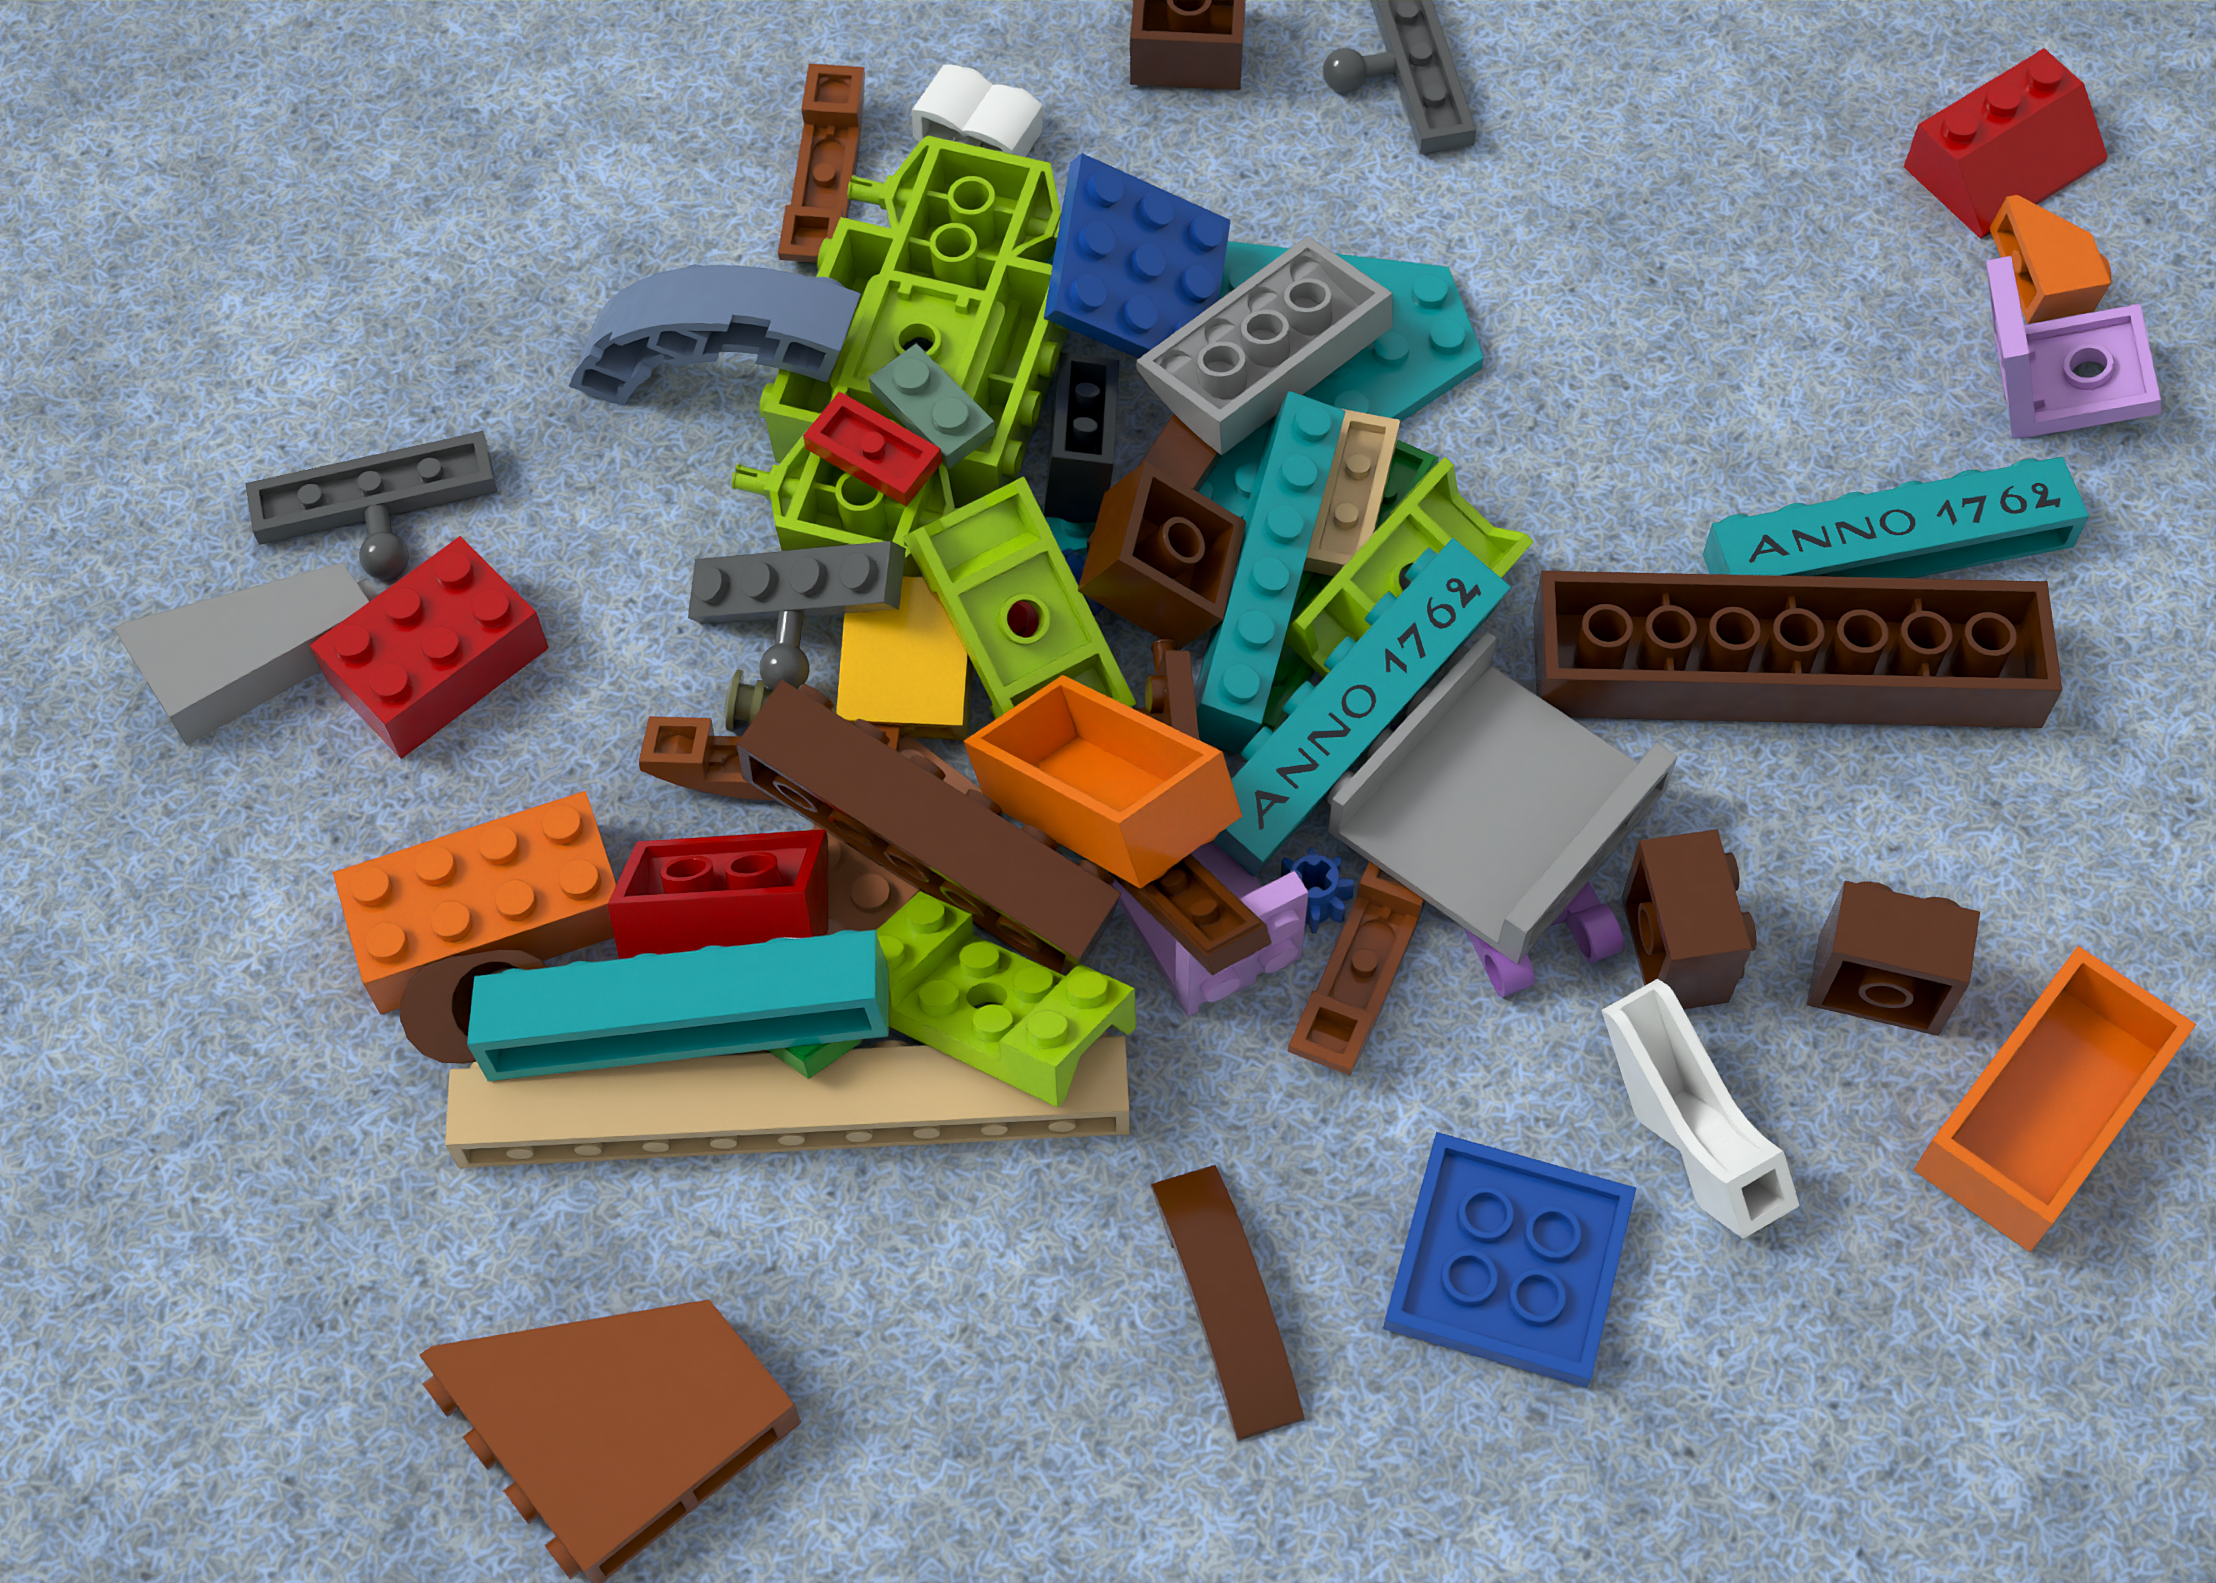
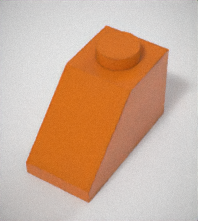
M2019 195L2005 198L1989 229L2000 258L2007 256L2012 258L2020 306L2027 324L2094 312L2111 285V268L2107 258L2099 253L2092 233Z

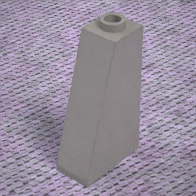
M341 562L127 621L115 627L114 630L187 746L320 672L321 668L310 648V644L377 597L378 594L367 578L356 582L344 563Z

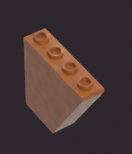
M709 1299L434 1345L419 1355L433 1374L422 1385L447 1418L460 1409L473 1427L472 1430L462 1437L487 1471L497 1463H501L514 1481L503 1492L527 1524L530 1525L538 1517H542L556 1536L544 1546L570 1580L580 1572H583L591 1583H603L801 1424L795 1404Z

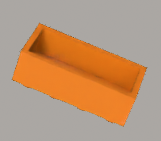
M1064 675L963 741L982 794L993 800L1002 809L1003 813L1023 824L1040 829L1055 842L1140 889L1151 881L1162 877L1169 868L1200 846L1214 840L1221 831L1242 817L1222 751Z
M586 790L332 872L363 985L380 1015L401 1008V998L409 981L426 965L445 958L504 949L522 950L544 961L614 938L607 904L617 882Z
M2077 946L1934 1136L1913 1170L2028 1252H2031L2053 1225L2197 1024L2080 946Z

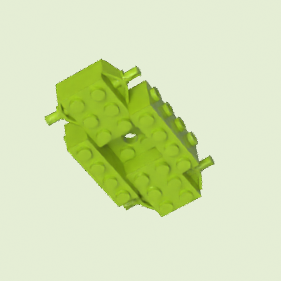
M928 135L915 146L893 176L887 175L885 183L860 178L856 175L851 177L847 191L848 200L879 205L881 209L886 210L889 228L840 217L832 239L825 238L821 244L817 261V277L832 278L841 283L844 288L861 293L840 354L827 383L806 375L780 369L775 382H768L765 385L760 399L759 414L761 418H765L775 463H779V465L773 464L771 472L737 464L735 467L736 472L733 471L731 480L732 489L763 495L767 500H771L781 551L892 541L906 548L903 576L917 577L921 572L903 536L957 510L958 508H955V506L963 507L1016 480L1069 331L1065 327L1044 319L1053 266L1044 262L1055 253L1061 219V210L1051 163ZM919 337L926 338L934 343L925 353L994 420L996 435L950 469H947L941 463L906 507L807 450L803 435L839 391L909 430L871 392L869 377L905 352L902 347L906 342Z

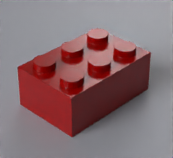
M461 536L310 644V648L326 681L400 759L404 758L549 649L537 612Z

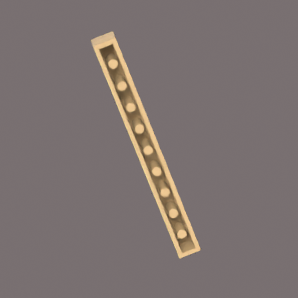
M1104 1032L1080 1056L1066 1100L1058 1108L928 1045L911 1046L907 1042L899 1040L881 1041L874 1044L872 1048L851 1049L810 1079L800 1074L768 1050L738 1053V1055L707 1056L487 1081L478 1063L475 1062L470 1068L449 1069L445 1146L457 1167L467 1168L1130 1134L1125 1036H1111L1109 1033Z

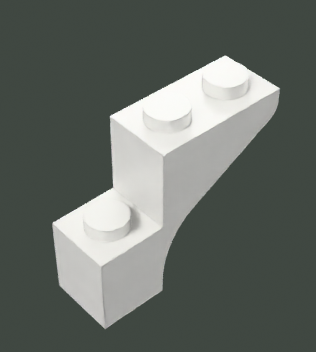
M1656 979L1601 1010L1634 1115L1641 1124L1681 1152L1695 1200L1701 1209L1744 1239L1800 1206L1784 1151L1765 1138L1735 1104L1676 995L1668 985Z

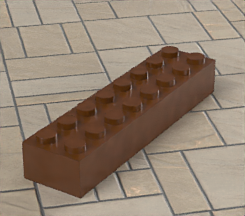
M1541 571L1533 608L1536 695L1570 718L2042 728L2063 691L2048 581Z

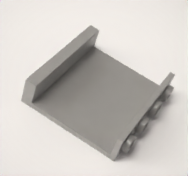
M1486 631L1471 649L1462 646L1455 652L1443 672L1444 678L1433 690L1424 687L1418 692L1406 711V719L1395 731L1387 728L1376 738L1367 754L1368 761L1358 772L1354 774L1351 771H1347L1338 779L1327 800L1331 804L1328 833L1518 965L1667 790L1678 756L1656 742L1639 762H1636L1491 666L1497 637Z

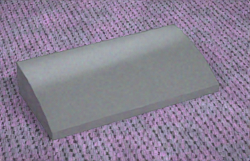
M1306 236L1136 360V367L1148 385L1169 409L1206 444L1220 455H1223L1274 417L1288 391L1303 395L1392 328L1393 293L1311 237Z

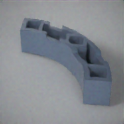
M694 264L685 268L657 273L638 280L622 289L605 304L595 319L568 387L611 403L626 405L634 390L650 378L653 368L660 364L667 363L677 367L693 363L716 362L720 352L758 354L755 364L795 372L827 383L840 354L861 293L844 288L841 283L828 277L811 278L774 269L738 265L702 266Z

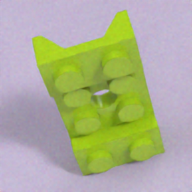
M1444 457L1425 474L1351 559L1293 619L1287 627L1284 641L1319 675L1325 678L1330 670L1323 664L1329 655L1347 636L1358 642L1371 626L1364 620L1365 617L1388 591L1397 598L1401 595L1403 590L1399 583L1400 571H1408L1427 548L1430 547L1438 554L1454 538L1502 578L1534 541L1526 533L1497 528L1490 524L1459 494L1454 465Z
M1024 476L903 536L930 592H937L993 703L988 707L995 720L1062 675L1129 707L1137 704L1083 594L1078 592L1079 586ZM1018 601L1030 604L1038 614V627L1034 634L1028 638L1020 637L1013 633L1007 622V614L1010 607Z
M921 891L876 930L889 968V1027L1057 1108L1066 1100L1080 1056L1109 1027L1128 1036L1136 1028L1135 988L1080 963L1067 976L1057 973L974 935L972 914ZM985 1002H994L1000 1004L986 1005L979 1009L974 1008L976 1005Z

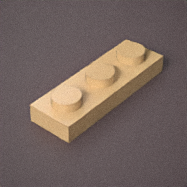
M1345 410L1344 420L1305 560L1304 571L1335 576L1376 531L1399 434L1400 420Z

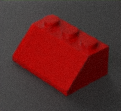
M2043 48L1918 124L1903 167L1974 234L1983 239L1991 234L1989 228L2006 197L2019 195L2037 205L2106 162L2108 155L2084 83Z
M827 830L637 841L607 904L619 959L633 958L645 953L662 955L696 951L707 946L731 947L765 943L771 939L783 937L809 938L826 936L828 930Z

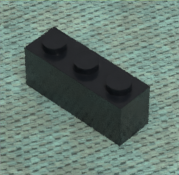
M1060 352L1051 418L1044 517L1059 518L1071 523L1097 522L1104 493L1111 486L1114 467L1119 378L1118 359Z

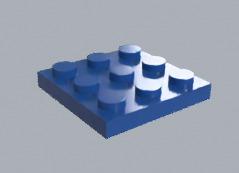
M1081 153L1070 162L1044 319L1136 358H1141L1219 301L1231 220Z
M1436 1132L1383 1329L1587 1388L1595 1365L1636 1187Z

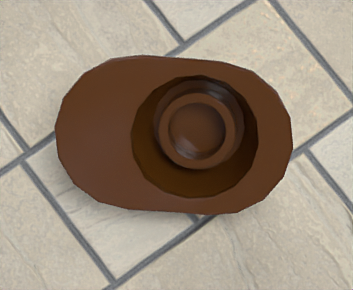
M504 949L449 957L426 965L409 981L401 998L400 1021L407 1039L422 1055L441 1063L464 1064L477 1062L467 1046L474 976L498 974L509 969L533 970L548 968L541 959L525 951Z

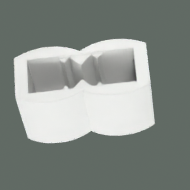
M943 65L912 109L913 137L920 142L928 135L1026 157L1043 132V104L1024 89L1006 85H993L981 73L972 68Z

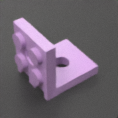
M2011 256L1986 260L1995 346L1998 352L2012 438H2028L2161 414V397L2141 303L2024 325ZM2084 362H2097L2105 367L2102 373L2090 378L2080 377L2072 372L2076 366Z
M1213 841L1200 846L1190 853L1267 925L1272 944L1214 975H1211L1118 881H1115L1112 887L1121 892L1118 901L1120 907L1187 1016H1190L1199 1011L1200 1004L1206 1001H1219L1231 993H1235L1255 983L1257 975L1263 972H1276L1301 959L1308 890L1295 871L1262 887L1256 877H1253Z

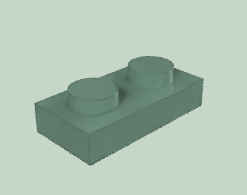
M917 344L869 377L871 392L911 432L941 448L942 464L947 469H950L996 435L994 420Z

